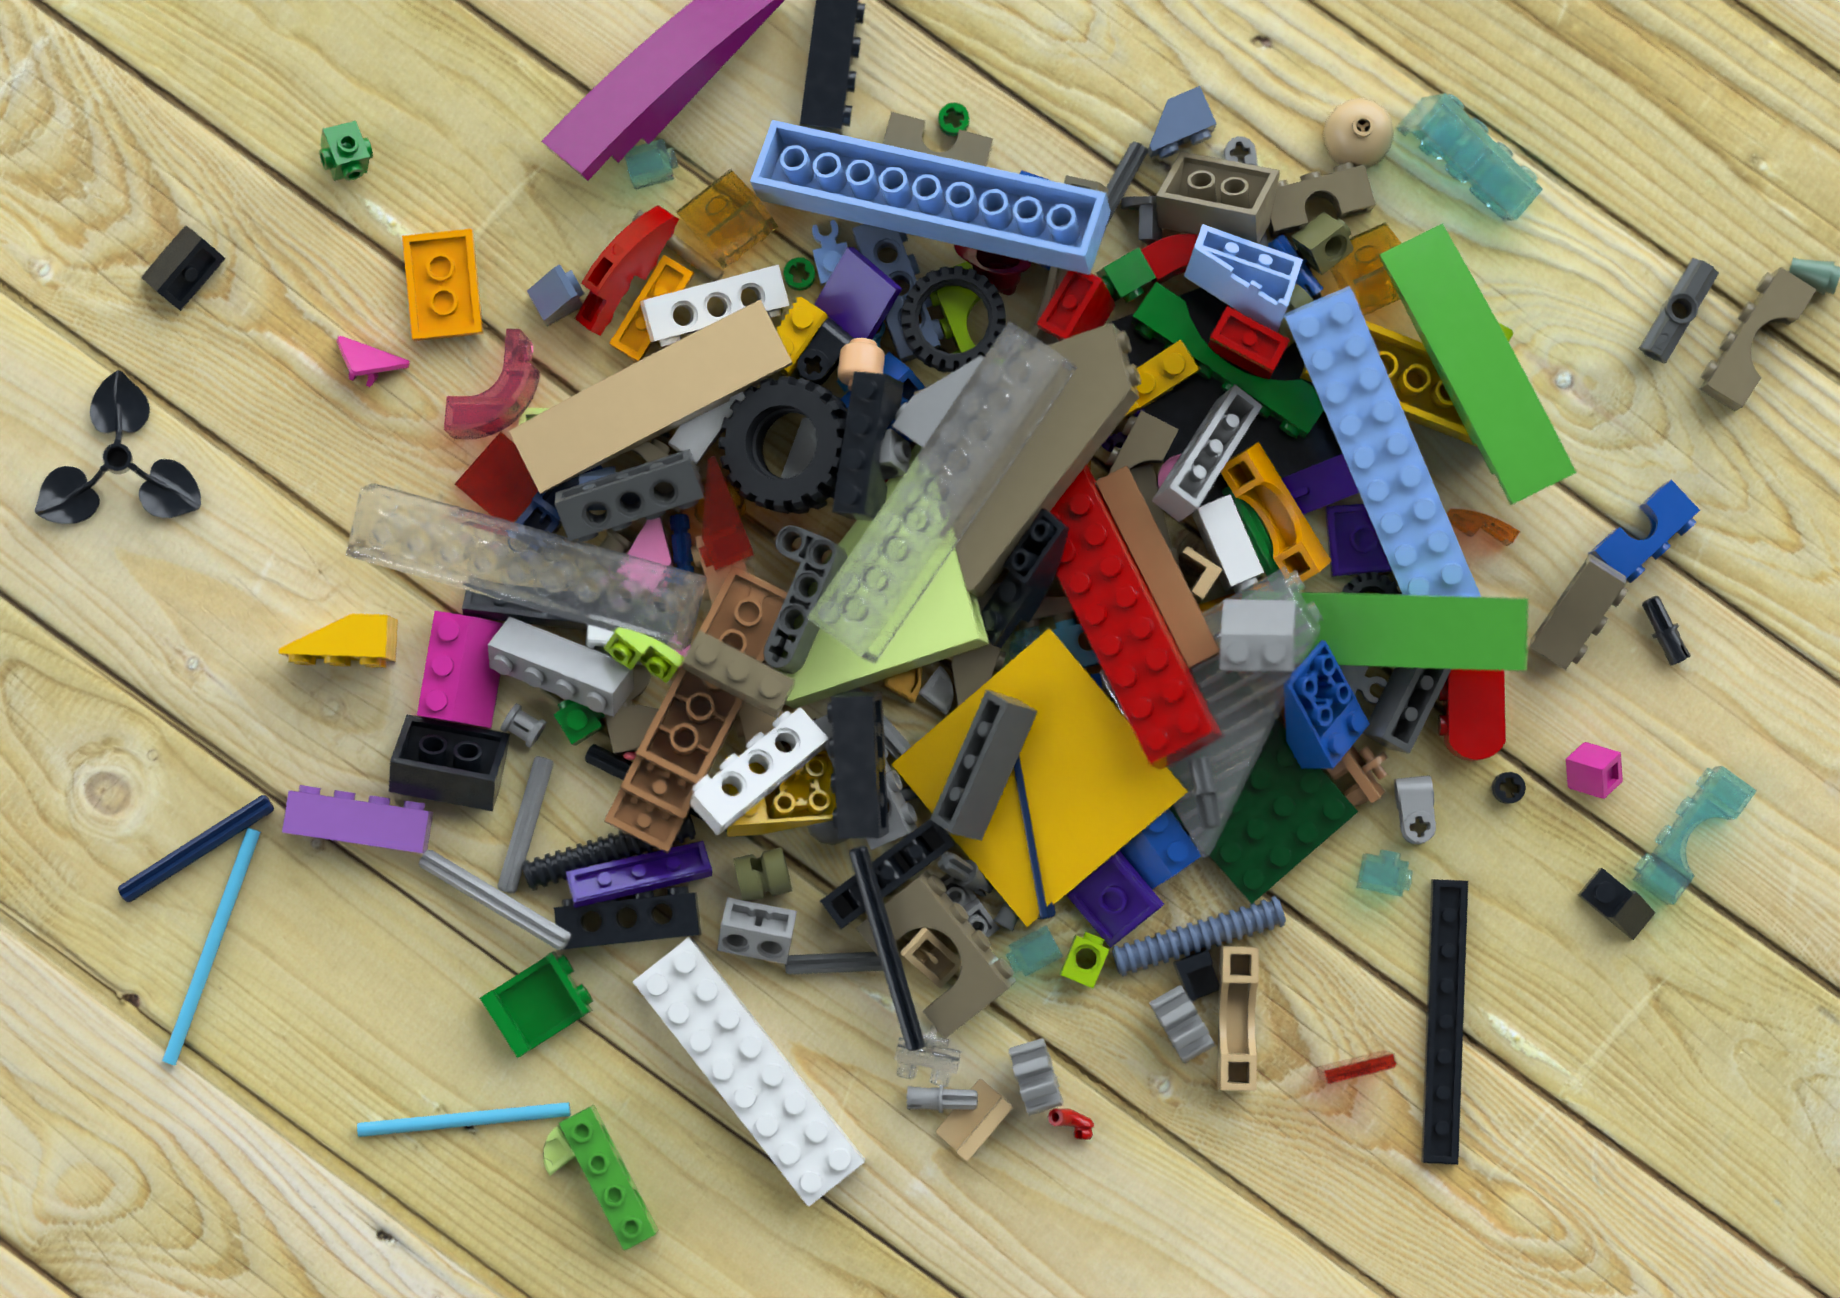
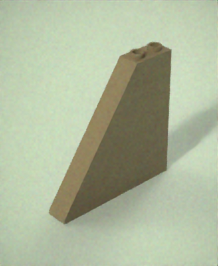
M1112 323L993 364L996 369L937 455L935 456L930 452L966 589L976 597L984 595L1005 569L1004 563L1041 509L1046 508L1050 511L1139 398L1136 386L1141 384L1140 376L1134 364L1130 365L1127 355L1128 352H1131L1130 341L1126 332H1121ZM924 389L915 391V392H913V393H914V395H915V394L921 392V391L924 390Z

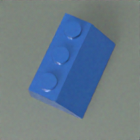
M1169 808L1119 849L1151 889L1156 888L1202 857Z

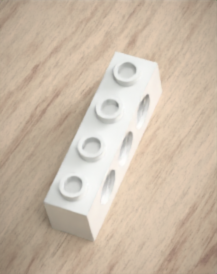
M779 264L640 301L650 341L659 340L661 347L673 344L681 340L680 334L691 331L694 333L746 307L742 304L740 298L745 288L755 291L757 301L761 299L770 318L782 315L781 307L789 306V301ZM711 297L719 298L724 304V311L719 317L712 316L707 310V302ZM677 306H684L690 312V321L685 326L678 325L673 319V312Z
M801 707L792 714L789 711L784 712L773 722L772 725L775 727L766 735L762 732L758 733L746 744L747 751L739 757L736 754L728 757L719 766L720 773L712 779L708 775L705 776L692 788L695 793L692 796L690 805L717 836L824 749L829 738ZM775 742H787L791 746L792 751L789 753L780 752L776 748ZM753 762L760 763L766 772L760 775L754 774L750 771L748 764ZM725 784L734 785L738 789L739 794L737 796H728L722 791L721 786Z

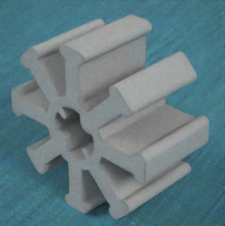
M1179 985L1149 1002L1182 1062L1186 1063L1215 1046L1207 1027L1200 1019L1195 1006L1189 1000L1182 986Z
M1044 1038L1011 1047L1009 1054L1013 1063L1012 1067L1018 1080L1020 1094L1023 1102H1025L1028 1115L1063 1106L1059 1083L1054 1073L1052 1060L1047 1051Z

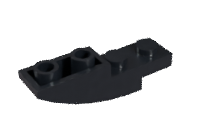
M1046 508L1041 509L1003 566L1009 572L981 611L988 641L995 647H1003L1020 620L1030 622L1047 594L1060 565L1069 528Z

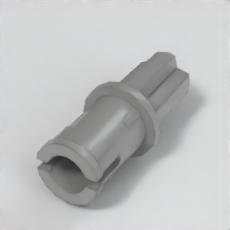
M940 1085L939 1088L908 1086L907 1109L939 1110V1113H943L944 1109L974 1110L978 1106V1093L976 1090L944 1089V1085Z

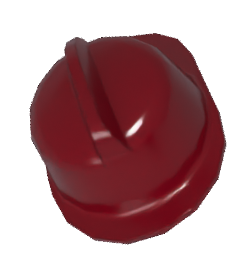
M954 244L956 253L972 264L973 270L987 277L989 282L995 285L999 293L1007 296L1015 293L1021 273L1031 267L1030 261Z

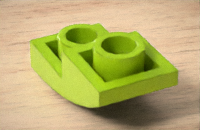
M619 627L604 646V649L618 663L624 664L632 670L640 662L652 675L659 677L666 684L682 665L684 659L681 654L652 637Z

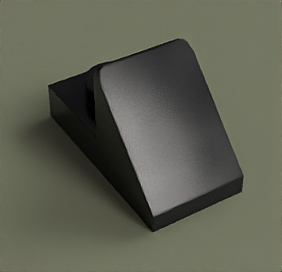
M1603 868L1597 870L1578 894L1579 897L1632 940L1636 938L1655 914V911L1635 890L1626 888Z

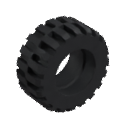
M780 376L779 380L768 378L760 381L761 387L759 388L750 386L743 391L746 398L743 401L735 399L729 407L734 413L730 419L724 417L721 427L727 430L725 437H719L718 448L725 450V456H721L720 461L722 468L730 472L727 476L728 481L733 487L740 489L739 494L746 500L772 511L789 514V512L804 514L809 513L810 508L819 510L827 506L826 500L829 497L834 498L848 413L845 410L846 404L839 397L831 394L832 391L802 378L796 379L791 376ZM789 413H799L806 416L814 426L817 439L816 451L810 464L800 474L792 478H779L773 475L765 464L763 456L764 439L771 425L780 417Z

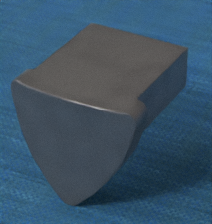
M1156 196L1122 198L1121 209L1139 211V240L1150 245L1162 239V228L1158 227Z

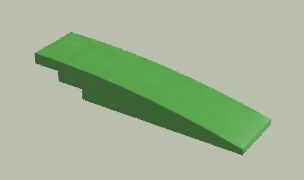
M1443 223L1379 254L1473 445L1477 444L1491 474H1495L1509 504L1513 505L1577 473L1519 360Z
M1243 591V600L1296 601L1295 664H1301L1321 640H1325L1338 665L1527 670L1528 598L1346 592Z

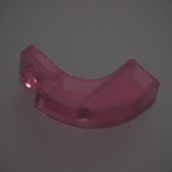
M506 329L503 369L492 387L478 395L447 396L444 431L453 439H478L496 434L514 423L531 403L538 387L540 372L532 363H527L532 360L533 345L532 341L529 340L521 329Z

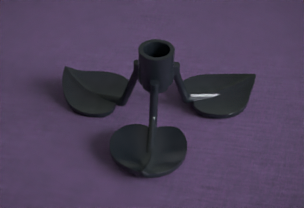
M117 370L101 383L90 405V418L96 430L101 433L116 431L114 443L106 447L103 452L104 465L100 467L99 471L88 482L84 472L76 467L62 466L50 472L42 483L35 513L47 521L59 524H74L87 520L96 512L100 505L99 496L91 487L96 485L107 471L114 474H124L131 470L146 481L139 489L140 502L148 513L159 518H173L198 510L201 507V494L197 482L189 470L175 460H157L151 467L150 475L133 463L130 449L126 445L121 444L122 431L133 433L140 430L148 421L150 407L143 391L121 370Z

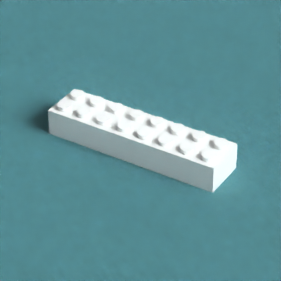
M692 937L685 939L632 981L808 1207L865 1162L862 1154Z

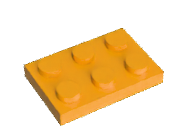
M462 229L402 236L412 340L422 341L483 334L473 230Z

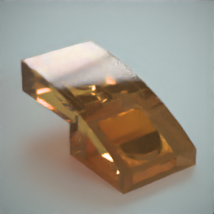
M1453 508L1446 511L1450 524L1468 537L1474 536L1481 528L1499 542L1508 546L1514 542L1520 533L1511 525L1487 514Z

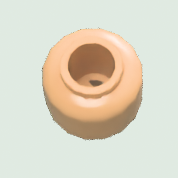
M852 339L849 344H846L840 350L839 380L843 384L848 385V389L851 391L854 372L883 374L884 351L871 339Z

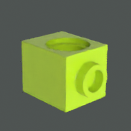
M1088 932L1084 933L1083 938L1075 935L1059 974L1094 988L1109 952L1108 948L1102 946L1105 939ZM1083 948H1089L1095 954L1094 964L1087 969L1080 968L1076 963V954Z

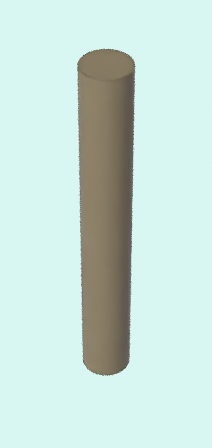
M639 210L632 221L636 220L645 212ZM674 234L665 244L712 281H718L724 274V271Z

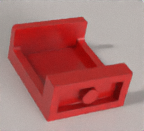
M1068 270L1036 324L1039 329L1057 337L1058 341L1104 326L1116 305L1103 279L1092 273L1088 275Z
M1227 306L1210 336L1211 341L1208 346L1223 360L1251 375L1270 379L1290 339Z

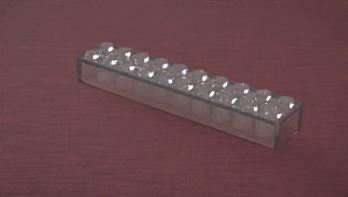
M1009 321L807 619L860 657L875 664L1077 367L1065 357Z
M376 483L360 488L346 552L348 557L615 632L618 627L633 630L652 637L679 651H682L691 644L707 576L586 542H580L579 540L569 541L565 536Z

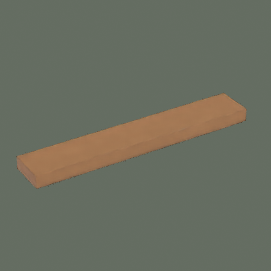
M1126 465L1095 481L1189 669L1220 655V648L1129 467Z

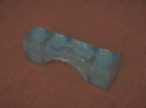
M1716 766L1712 770L1707 768L1696 782V785L1699 786L1697 792L1692 798L1687 796L1680 803L1675 812L1679 815L1672 826L1667 824L1663 827L1655 839V842L1658 843L1657 847L1651 855L1645 853L1634 868L1638 873L1633 880L1666 905H1674L1695 877L1686 858L1687 841L1695 827L1713 817L1726 820L1737 819L1756 793L1754 788L1724 766Z

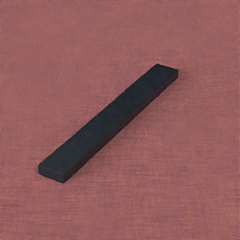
M1431 879L1422 1163L1458 1165L1468 881Z

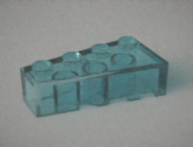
M1446 93L1422 97L1396 129L1404 136L1410 131L1421 140L1418 148L1428 156L1432 155L1439 160L1443 159L1446 162L1445 171L1454 179L1462 183L1470 182L1472 186L1469 188V191L1503 221L1517 220L1543 190L1536 182L1538 178L1535 173L1526 166L1522 165L1520 167L1512 159V151L1503 143H1496L1487 134L1489 129L1484 123L1476 118L1471 119L1463 111L1465 107L1457 97L1452 94L1447 95Z

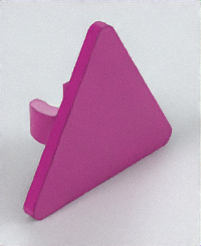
M344 336L337 337L336 342L349 370V380L354 381L357 376L368 375L366 386L371 387L378 379L379 372L409 367L410 361Z

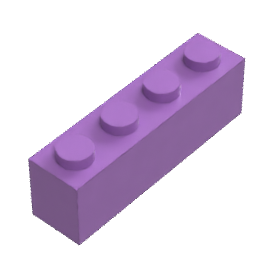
M304 785L299 786V792L288 791L282 833L424 854L428 850L433 812L424 811L425 803L404 800L403 807L390 806V798L369 795L368 802L355 800L356 793L334 790L333 797L320 795L321 788Z

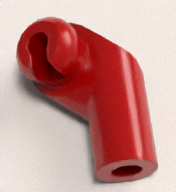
M1055 1108L1049 1112L1048 1121L1052 1126L1075 1127L1073 1134L1075 1139L1090 1140L1093 1137L1092 1127L1095 1126L1091 1118L1070 1108Z

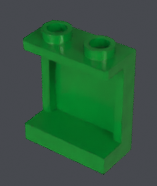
M555 951L549 953L546 957L496 989L480 997V1000L517 1058L593 1011L589 1006L593 1002L591 995L583 984L577 986L570 974L574 972V969L564 954L558 956Z

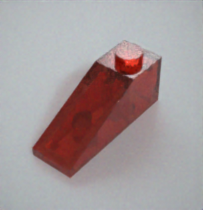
M713 456L708 458L702 526V540L705 546L698 549L706 568L713 565L717 573L754 558L755 554L717 460Z

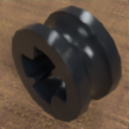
M1505 772L1496 776L1491 786L1495 799L1505 804L1521 800L1526 790L1523 778L1514 772ZM1505 778H1511V783L1517 785V793H1511L1512 798H1507L1506 792L1500 790V783H1506Z

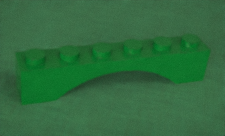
M1158 282L1154 284L1132 316L1131 323L1136 325L1134 330L1147 340L1151 341L1154 337L1165 345L1163 350L1182 340L1201 369L1197 374L1208 380L1212 376L1223 384L1221 389L1224 392L1237 385L1262 405L1258 415L1266 419L1270 415L1281 423L1279 428L1291 437L1297 438L1300 435L1305 439L1323 413L1324 408L1316 389L1304 380L1282 381L1264 379L1245 373L1223 360L1200 336L1190 317L1186 301Z

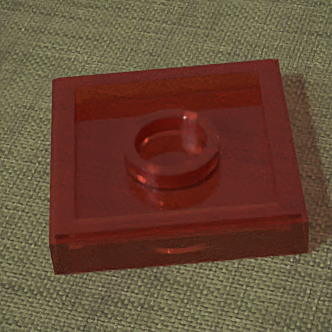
M501 431L455 483L459 489L508 531L531 504L532 498L538 492L515 443Z
M1382 1050L1317 1066L1316 1069L1319 1079L1331 1084L1392 1069L1397 1065L1394 1053Z

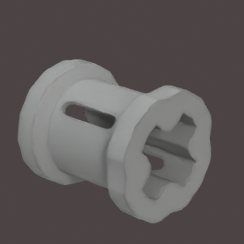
M516 703L506 716L500 730L503 732L510 731L526 741V746L531 748L540 737L547 722L543 719L538 721L522 711V706Z

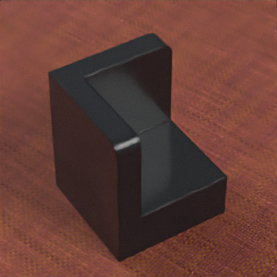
M1203 950L1200 953H1195L1173 962L1181 985L1192 1002L1219 990V982L1208 950Z

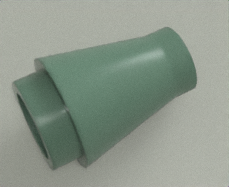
M1793 257L1789 269L1791 274L1817 289V292L1825 295V292L1834 294L1840 278V267L1835 266V262L1802 260Z

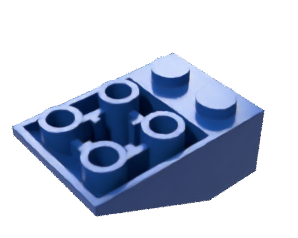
M1321 640L1284 683L1286 741L1301 768L1333 769L1370 723L1327 642Z

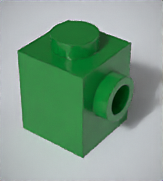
M1139 247L1096 272L1097 276L1103 279L1114 302L1121 298L1126 303L1130 302L1144 293L1141 288L1143 285L1156 278Z
M565 699L557 705L560 710L553 714L570 743L574 746L605 728L601 721L605 717L604 713L595 712L589 707L572 700Z

